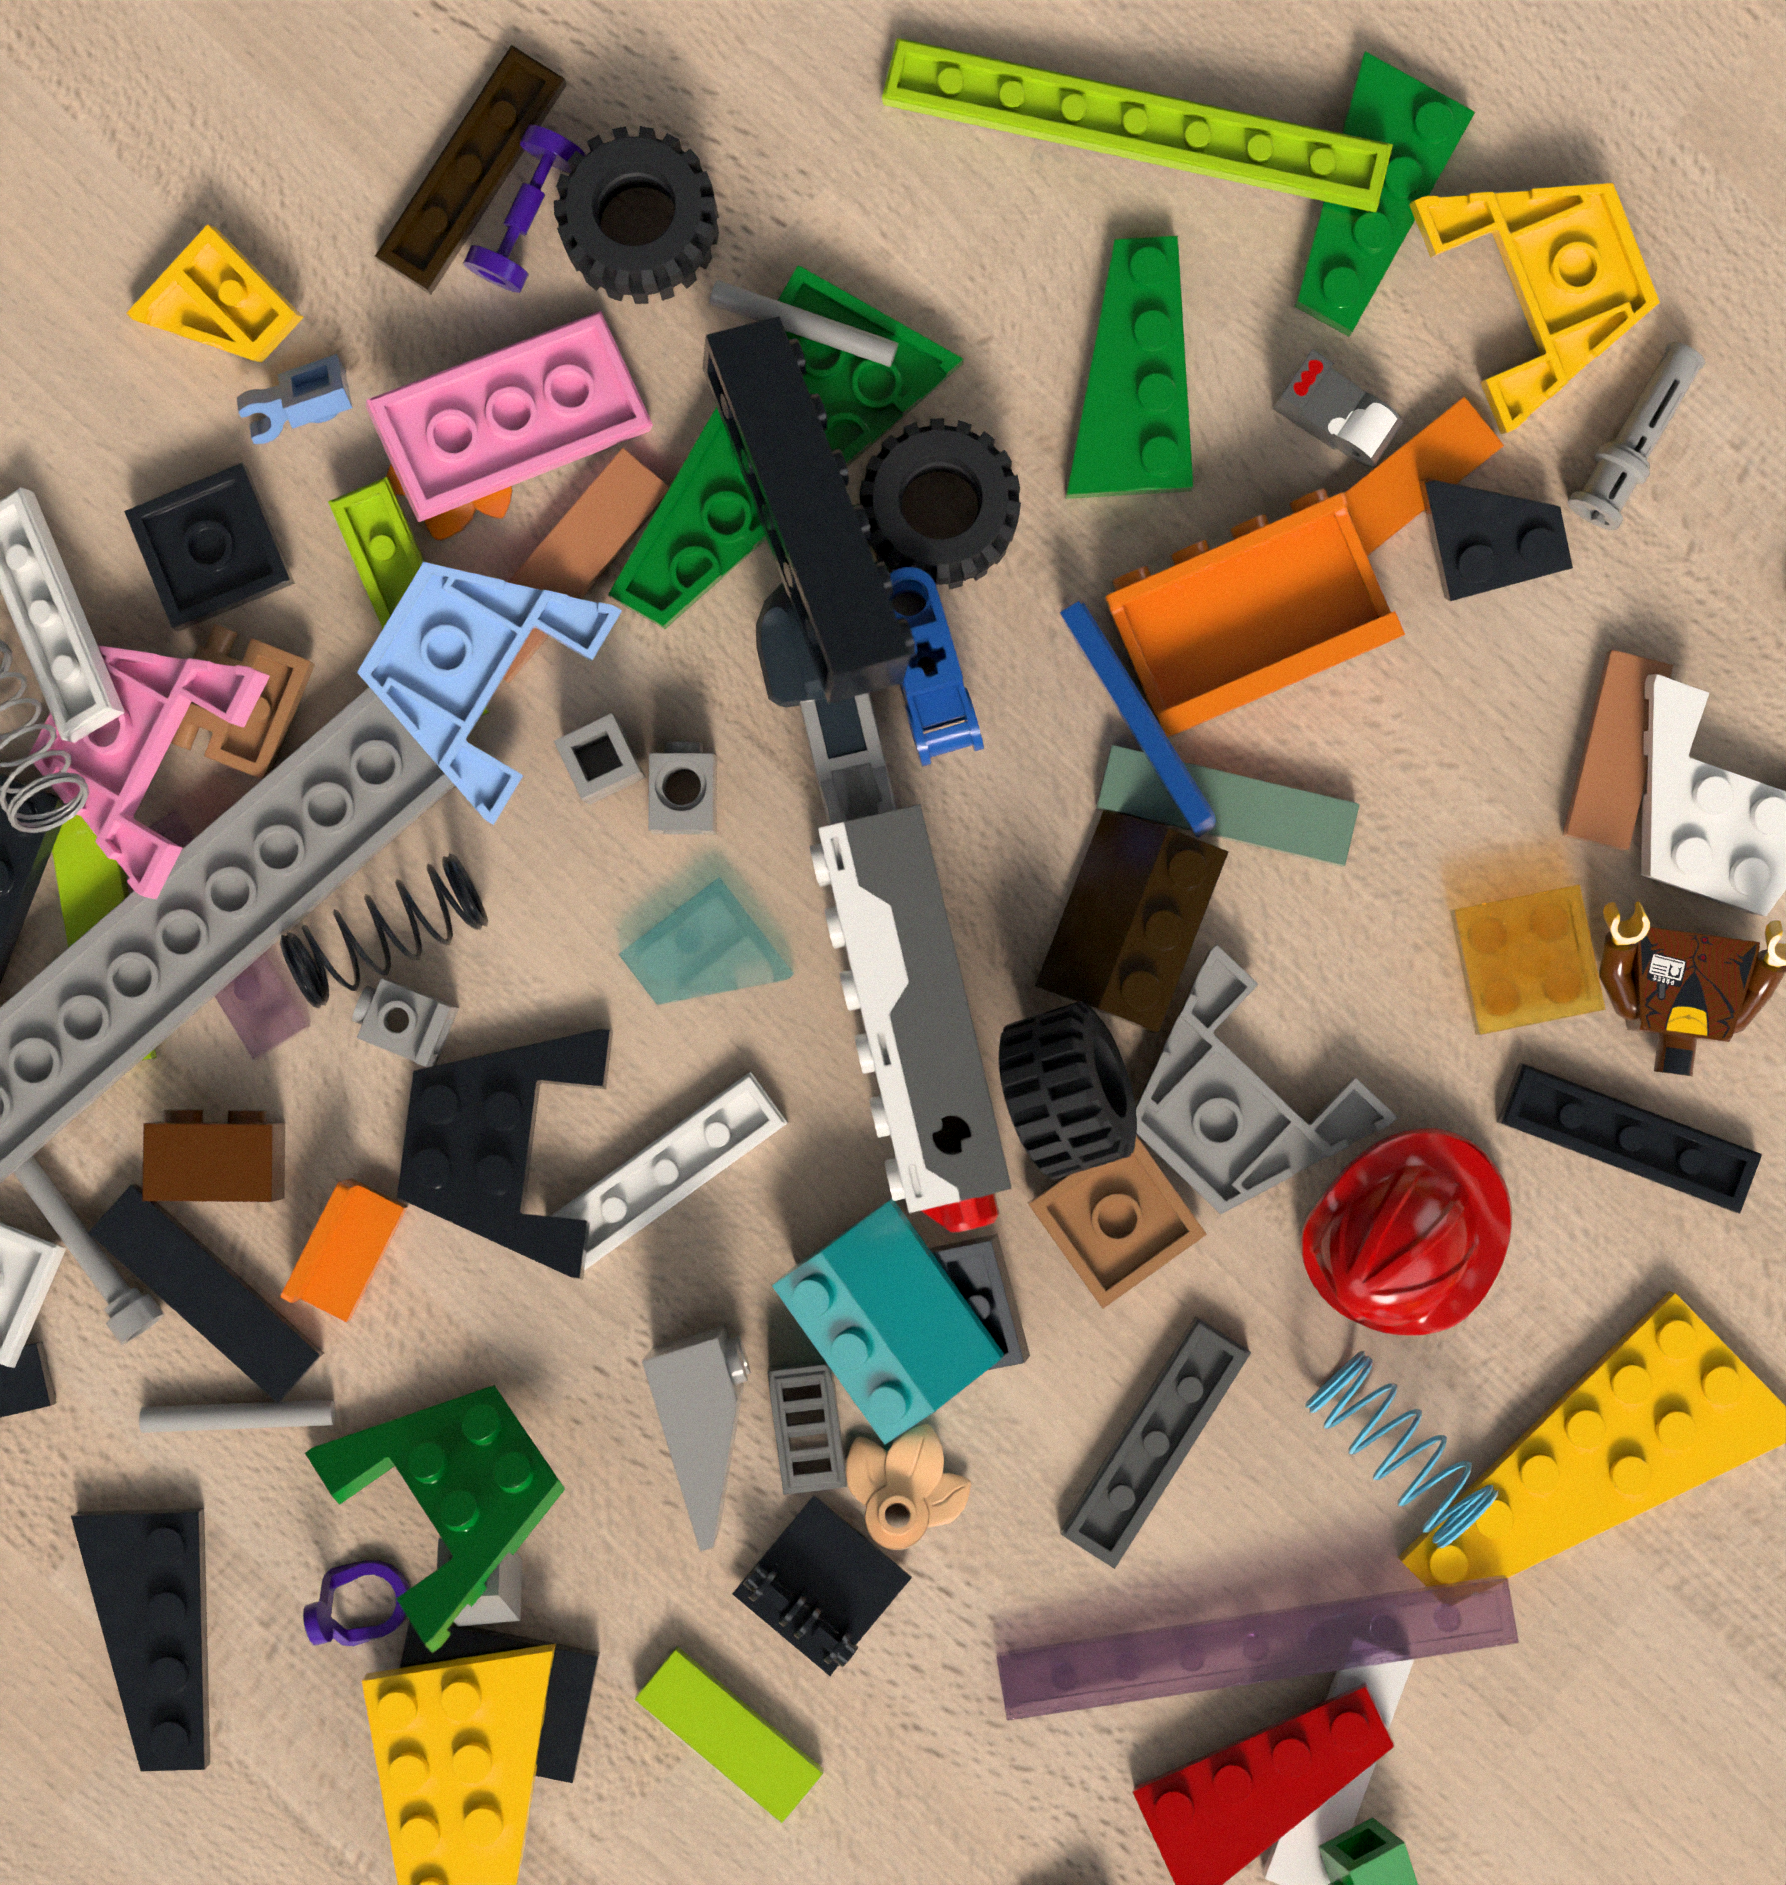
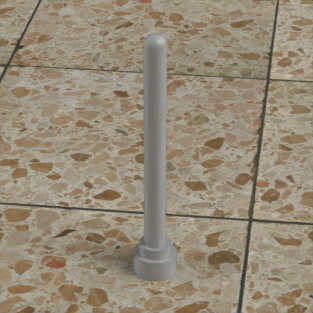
M32 1155L13 1172L108 1303L104 1310L110 1317V1320L106 1325L121 1345L126 1344L157 1323L164 1316V1313L150 1294L143 1296L137 1287L130 1290L36 1158Z

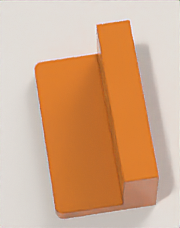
M353 1178L339 1181L280 1298L290 1303L301 1299L345 1322L350 1321L408 1206Z

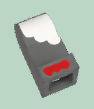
M1312 349L1273 409L1332 449H1338L1365 466L1374 467L1403 425V420L1389 405L1365 392L1332 368L1334 363Z

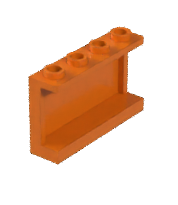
M1325 488L1316 490L1289 503L1293 514L1269 524L1266 514H1262L1231 528L1230 531L1234 540L1210 550L1207 541L1203 540L1173 553L1171 557L1175 566L1152 576L1148 567L1143 566L1112 581L1116 591L1105 596L1106 604L1154 716L1167 738L1405 635L1396 611H1390L1348 513L1347 506L1349 503L1344 492L1329 498Z

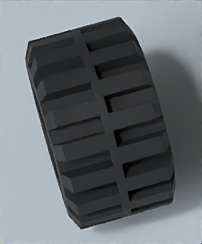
M626 126L612 129L615 140L603 143L599 134L587 141L590 152L584 157L578 151H575L568 160L571 169L569 176L560 174L556 185L560 199L554 200V215L559 226L557 230L577 272L580 271L586 283L596 291L602 287L606 290L609 298L622 302L624 295H630L633 297L635 304H649L648 295L660 293L661 299L664 301L675 297L673 287L682 283L688 289L697 281L695 271L700 266L706 270L712 260L710 249L712 244L717 245L719 235L717 224L719 216L712 183L707 171L703 172L697 155L691 149L684 152L678 138L667 133L663 141L656 138L654 128L640 126L639 136L629 137ZM637 187L651 188L671 199L675 208L673 220L668 229L659 238L650 243L639 246L623 245L611 240L602 231L601 219L605 208L615 196L625 190Z
M944 418L930 419V426L919 428L917 422L904 426L901 436L895 439L891 434L881 443L880 453L877 457L872 455L866 466V476L864 481H861L860 504L866 512L871 532V540L867 543L876 552V559L878 561L882 560L886 567L889 566L894 571L904 567L921 569L931 576L936 585L948 584L949 589L963 587V581L971 578L977 581L987 574L989 567L1001 561L1006 554L1008 545L1013 540L1021 507V502H1019L1021 488L1018 475H1014L1011 469L1012 460L1005 450L1000 453L995 448V439L985 431L979 436L971 431L972 424L958 420L957 427L944 425ZM932 472H947L965 480L974 490L978 501L977 515L971 527L962 534L948 539L929 538L912 529L903 516L902 498L906 488L915 479Z
M1078 1001L1007 1024L1003 1028L999 1040L998 1059L1002 1091L1015 1131L1027 1154L1045 1175L1047 1174L1050 1179L1055 1180L1130 1157L1135 1149L1137 1133L1136 1107L1130 1080L1113 1036L1092 1007L1087 1003L1084 1004L1082 1001Z

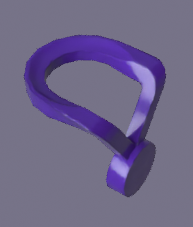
M380 1560L359 1561L331 1568L323 1576L319 1601L307 1604L303 1609L304 1627L310 1642L317 1646L331 1642L334 1638L343 1646H357L377 1638H382L398 1629L407 1618V1615L397 1599L393 1615L387 1621L375 1626L345 1629L331 1617L334 1591L337 1587L363 1575H376L385 1579L392 1586L397 1598L410 1589L404 1575L392 1564Z

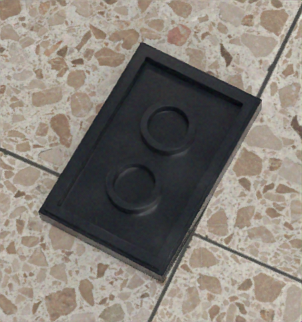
M409 1620L400 1668L556 1644L546 1697L547 1704L544 1723L541 1729L535 1776L573 1783L576 1776L600 1652L472 1626H457L456 1623H452L447 1629L451 1635L440 1648L432 1653Z

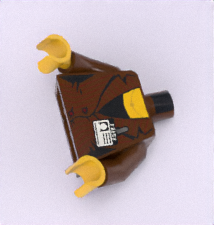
M1639 901L1635 902L1633 916L1626 921H1620V913L1615 902L1606 904L1603 909L1604 919L1610 932L1606 934L1599 978L1615 1013L1625 1019L1627 1030L1658 1034L1654 1072L1692 1077L1697 1040L1730 1042L1733 1034L1744 1031L1771 999L1786 973V944L1778 943L1783 933L1781 921L1774 920L1766 926L1764 934L1768 949L1759 952L1760 942L1650 927L1648 916Z

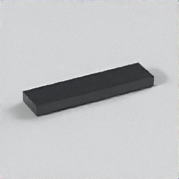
M1523 1063L1518 1064L1497 1120L1499 1124L1738 1214L1741 1213L1762 1157L1761 1153Z
M137 1184L130 1185L88 1232L277 1403L286 1397L324 1354L319 1347L156 1201H142V1188Z

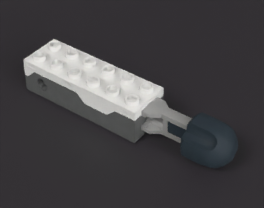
M782 582L764 601L756 622L757 653L768 699L784 708L800 706L828 823V826L818 828L822 843L809 847L818 884L820 887L831 884L836 906L824 909L834 949L846 946L852 970L839 973L848 1011L861 1008L866 1033L854 1036L862 1072L866 1074L876 1071L881 1096L872 1097L869 1100L878 1138L891 1135L896 1158L885 1160L884 1163L893 1201L906 1199L909 1213L921 1211L951 1233L990 1225L996 1221L1000 1214L995 1193L1012 1189L921 804L901 809L896 807L870 693L828 704ZM946 1116H958L964 1119L968 1125V1133L959 1136L960 1147L955 1149L939 1147L932 1138V1133L942 1129L941 1118Z

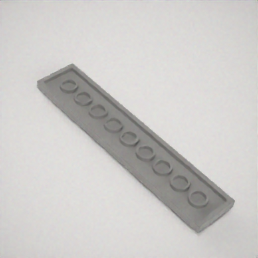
M370 687L181 850L157 899L143 897L135 891L132 892L0 1007V1183L281 938V935L289 932L455 786Z

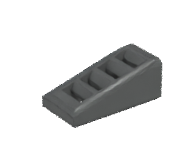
M825 1360L769 1366L767 1374L783 1495L847 1487L833 1371ZM816 1384L821 1386L822 1396L789 1400L785 1398L784 1388ZM824 1409L825 1420L797 1424L788 1423L787 1413ZM827 1433L828 1445L798 1449L791 1448L790 1438ZM830 1458L832 1470L796 1475L794 1473L793 1462Z

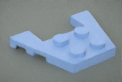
M423 562L357 673L487 822L494 825L523 778V775L466 741L534 628L539 629L588 660L593 661L622 610L610 604L582 600L562 593L508 583L501 579Z

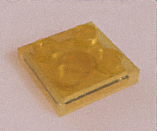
M1580 884L1450 910L1475 1035L1606 1010Z

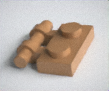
M213 624L205 647L198 645L193 659L229 666L251 667L266 673L270 677L244 728L231 724L196 703L191 702L171 743L190 751L199 728H203L213 732L204 753L205 757L264 779L274 768L315 664L253 638L250 639L242 661L229 657L238 633Z

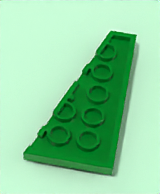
M799 265L777 300L898 342L891 367L785 331L788 339L796 338L801 345L806 363L804 381L809 394L818 393L821 397L827 416L825 435L831 449L839 448L841 450L847 467L963 365L964 359ZM717 406L608 594L612 600L663 629L669 627L766 540Z

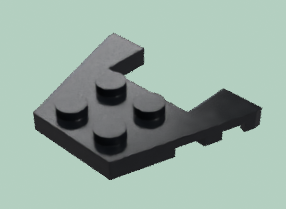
M597 1029L414 1070L397 1198L573 1279L583 1280L590 1222L580 1219L524 1214L540 1085L545 1083L606 1090L613 1033L607 1029Z

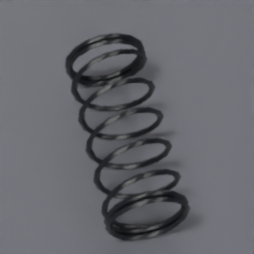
M449 853L448 857L443 856L442 865L460 906L439 877L435 868L431 864H427L426 867L443 913L447 939L442 938L430 925L402 881L399 879L395 881L413 930L416 943L415 955L409 952L399 941L382 917L370 895L365 894V902L382 944L385 970L380 969L368 957L346 925L339 910L334 909L333 915L341 930L352 962L354 985L347 983L334 969L318 946L307 925L303 924L302 930L311 947L318 970L307 949L295 934L287 932L286 936L281 935L280 946L286 964L300 991L313 1007L321 1008V1005L326 1006L330 996L324 966L340 985L348 990L357 991L360 983V970L355 950L373 971L383 976L389 974L391 956L385 933L405 956L412 960H419L422 952V943L414 914L434 939L441 944L450 945L453 930L444 896L456 913L471 928L481 930L482 925L487 927L488 918L480 897L456 855Z

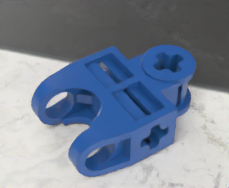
M914 567L897 569L889 574L893 588V596L889 599L890 603L899 594L911 592L920 596L926 604L920 613L913 616H904L894 610L897 619L904 617L907 620L915 643V655L910 657L904 681L899 685L921 766L930 765L931 757L972 746L974 752L983 750L984 745L977 717L967 687L964 688L962 671L937 586L931 576L921 569ZM922 657H928L931 663H935L934 670L929 674H925L922 668L917 667L918 661ZM960 721H964L963 723H960V724H956V725H953V726H949V727L942 728V729H939V730H935V731H932V732H929V733H925V734L923 733V732H925V731H929V730H932V729H936V728H939V727H943V726H946V725H950V724H953V723H957V722H960Z

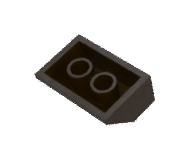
M1104 809L1035 987L1073 1002L1082 1001L1096 1011L1150 1032H1159L1229 851L1173 829Z

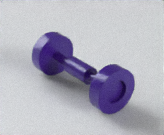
M532 124L528 125L520 145L529 154L539 159L540 162L530 183H522L503 224L508 227V230L496 253L481 246L471 245L463 262L467 269L479 277L515 293L522 291L529 273L508 258L519 234L527 235L545 197V193L541 191V188L551 167L570 173L571 169L568 160L575 151H578L584 157L586 155L579 146L549 129Z

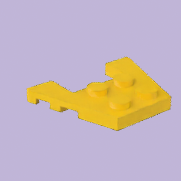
M1614 183L1535 188L1530 191L1506 193L1480 192L1451 197L1425 196L1409 204L1430 258L1488 233L1493 235L1540 353L1538 358L1480 382L1501 435L1517 429L1537 408L1552 398L1569 383L1570 379L1594 358L1600 356L1660 303Z

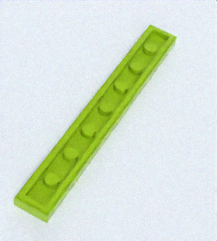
M902 38L896 39L882 95L884 106L1375 213L1378 208L1393 144Z

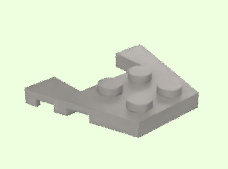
M1214 945L1208 951L1135 1107L1137 1116L1136 1134L1218 1213L1223 1214L1293 1177L1295 1173L1326 1157H1331L1348 1148L1350 1144L1375 1131L1378 1132L1386 1128L1398 1117L1355 1077H1352L1308 1124L1214 1035V1031L1259 985L1218 945Z

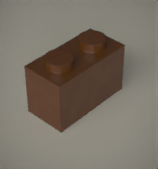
M198 1109L164 1110V1121L143 1123L142 1201L274 1202L284 1199L286 1122H267V1110H228V1122H203V1110Z

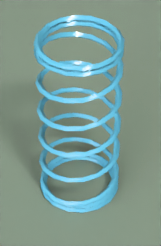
M1360 1351L1305 1403V1408H1310V1413L1317 1412L1357 1375L1364 1366L1365 1368L1326 1418L1324 1422L1325 1429L1336 1426L1361 1407L1391 1389L1383 1404L1352 1442L1348 1453L1352 1455L1358 1453L1404 1420L1416 1415L1408 1430L1374 1472L1373 1480L1382 1479L1423 1449L1437 1441H1441L1431 1459L1399 1498L1398 1506H1405L1444 1477L1466 1466L1465 1471L1452 1491L1423 1526V1532L1428 1533L1449 1518L1432 1537V1542L1437 1543L1438 1548H1444L1468 1529L1490 1507L1498 1496V1490H1494L1493 1485H1487L1443 1513L1469 1477L1472 1468L1470 1461L1457 1462L1416 1489L1445 1449L1447 1443L1445 1435L1431 1437L1389 1465L1420 1423L1422 1417L1420 1409H1413L1400 1415L1362 1442L1391 1404L1397 1392V1385L1390 1383L1380 1387L1337 1416L1372 1368L1373 1359L1370 1356H1365V1351Z

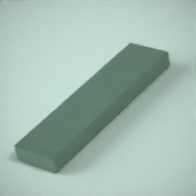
M1112 745L1096 808L1192 831L1144 752ZM1183 762L1213 810L1217 821L1215 823L1216 827L1205 833L1206 835L1340 867L1346 865L1360 804Z

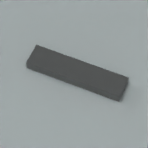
M1195 1316L1062 1526L1060 1534L1115 1569L1250 1356L1251 1351Z

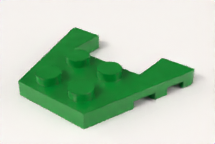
M495 1385L312 1447L305 1452L327 1490L339 1505L387 1471L396 1467L453 1555L450 1561L396 1598L418 1635L432 1653L440 1648L451 1635L447 1629L468 1604L473 1607L485 1592L487 1587L484 1582L507 1553L515 1554L565 1490V1487Z

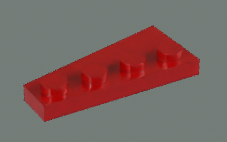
M1365 1682L1137 1785L1132 1793L1174 1884L1223 1885L1394 1748V1740Z

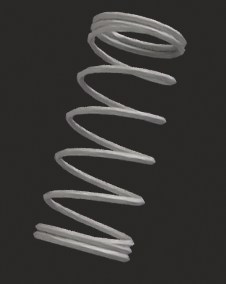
M0 639V651L4 653V659L0 665V681L6 677H16L21 680L20 690L12 698L0 704V712L20 703H31L36 707V713L27 723L11 732L0 735V740H3L0 742V750L11 740L25 732L46 729L51 735L48 743L37 752L15 761L0 762V767L19 765L10 774L3 786H0V803L2 809L7 813L11 826L18 831L30 833L48 831L64 824L83 808L89 795L88 784L85 783V779L80 775L66 772L72 762L69 753L62 750L47 751L57 737L56 729L49 724H34L42 711L41 702L34 698H20L27 687V677L18 672H8L13 661L12 651ZM52 755H61L65 758V765L58 773L40 777L23 788H8L16 775L37 760ZM63 782H73L80 786L79 793L72 800L55 810L32 815L17 813L18 808L27 798L43 788ZM6 792L17 793L8 806ZM50 817L46 820L33 823H23L16 819L20 818L24 820H33Z

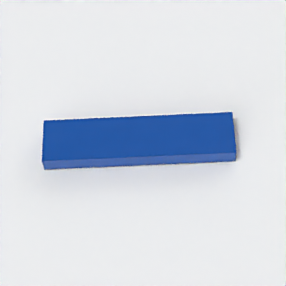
M1077 601L1061 611L1060 614L1066 628L1195 837L1199 838L1215 828L1217 821L1213 810L1084 602L1081 604Z

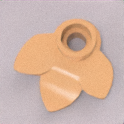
M928 1424L917 1426L905 1432L892 1444L889 1452L864 1437H857L850 1448L846 1466L848 1489L866 1507L865 1525L868 1533L876 1543L885 1548L901 1550L913 1546L922 1538L927 1527L949 1524L956 1519L964 1510L968 1501L971 1481L960 1475L943 1473V1448L937 1434ZM892 1505L905 1507L909 1513V1522L901 1528L890 1526L885 1519L886 1509Z

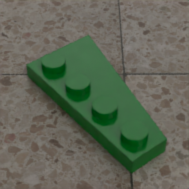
M1178 236L1114 240L1066 499L1191 492L1193 489Z

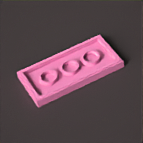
M601 311L367 399L365 406L418 522L650 432L653 426Z

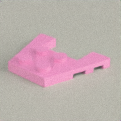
M97 645L125 713L73 743L61 739L50 712L45 724H49L56 729L57 737L47 751L62 750L71 755L72 762L66 772L80 775L85 779L89 789L86 803L76 815H80L97 836L95 842L105 855L110 859L116 860L130 877L127 882L132 889L143 897L157 899L182 847L135 820L134 814L191 702H194L225 721L244 728L270 676L262 671L246 666H229L190 658H172L154 653ZM41 730L29 755L37 752L48 743L51 738L48 730ZM52 755L39 759L33 764L45 776L58 773L65 765V758L61 755ZM73 782L51 785L65 804L72 800L80 791V786Z

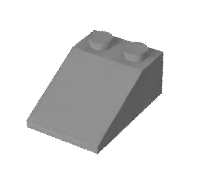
M726 1325L652 1347L642 1360L700 1551L713 1548L721 1526L744 1388L743 1382L748 1381L747 1374L751 1373L741 1337L730 1339Z

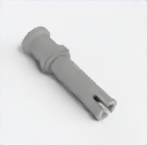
M1672 342L1668 344L1664 356L1643 392L1638 397L1636 404L1614 442H1606L1598 448L1594 455L1597 465L1583 489L1575 491L1569 498V507L1581 518L1608 530H1617L1623 521V516L1620 512L1635 486L1645 483L1650 475L1648 457L1669 421L1673 418L1677 407L1698 371L1705 364V359L1699 352L1682 343Z

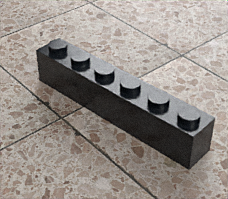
M780 316L707 334L705 336L702 369L828 704L903 683L909 659L915 655L913 634L904 617L896 618L889 599L893 596V588L888 569L882 560L874 561L867 543L871 540V532L866 512L861 504H852L846 486L849 484V474L846 461L839 448L831 449L824 432L827 430L826 411L819 394H809L803 378L806 375V363L799 341L796 338L788 339Z

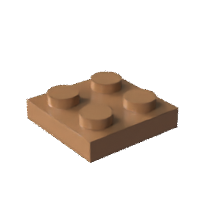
M1137 1136L1135 1149L1130 1157L1065 1176L1027 1203L1102 1309L1207 1235Z

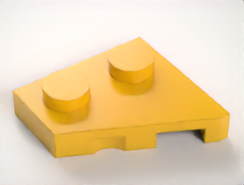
M209 224L202 229L126 313L132 320L260 363L271 354L304 318L216 227Z

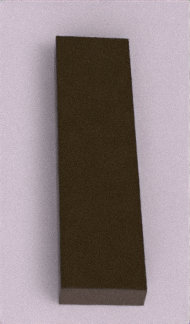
M511 45L376 253L375 257L378 262L432 295L525 151L521 147L520 141L528 125L541 126L567 86L565 78Z

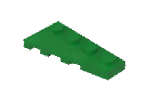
M1364 52L1341 133L1393 144L1378 208L1375 213L1323 201L1296 298L1295 308L1350 337L1415 221L1409 204L1414 200L1430 195L1473 118L1475 111L1370 53Z

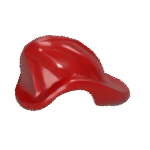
M1418 1128L1390 1135L1372 1144L1356 1156L1336 1176L1308 1214L1301 1235V1253L1305 1269L1320 1296L1341 1315L1360 1325L1382 1333L1399 1336H1422L1447 1330L1462 1322L1476 1309L1489 1292L1502 1268L1512 1232V1205L1509 1191L1503 1176L1491 1158L1471 1140L1457 1133L1438 1128Z

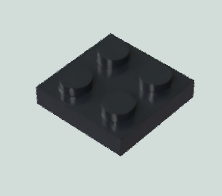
M243 463L124 511L172 629L178 632L295 584L250 472Z

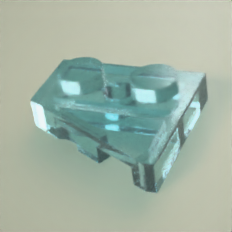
M720 877L618 954L657 1005L786 981L795 975Z

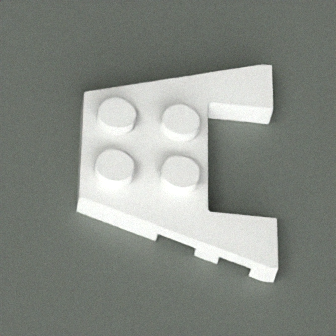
M1658 674L1648 675L1645 682L1644 699H1649V729L1644 731L1643 755L1648 756L1647 794H1643L1641 876L1754 915L1767 916L1786 890V791L1690 758L1689 752L1709 692Z

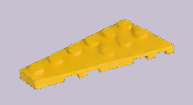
M1669 1291L1444 1511L1446 1512L1458 1502L1485 1486L1493 1485L1494 1490H1498L1496 1500L1468 1529L1444 1548H1438L1437 1543L1432 1542V1537L1449 1519L1447 1518L1428 1533L1423 1532L1398 1558L1447 1608L1785 1444L1786 1406L1676 1293Z
M556 1644L366 1673L362 1679L398 1885L518 1884L537 1769L536 1761L547 1704L546 1697Z

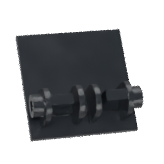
M813 1495L733 1591L732 1595L826 1674L831 1676L839 1665L844 1667L858 1649L857 1643L911 1580L912 1576L818 1497Z

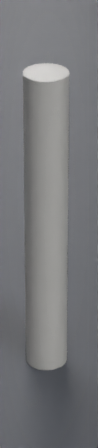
M720 280L715 282L710 296V305L756 321L780 316L784 329L787 332L891 367L898 348V342Z
M333 1399L280 1401L279 1403L255 1402L142 1407L139 1415V1425L142 1433L325 1426L335 1424L336 1408Z

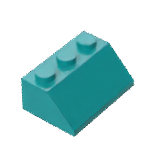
M892 1198L797 1263L772 1285L884 1445L937 1411L1004 1357V1353Z

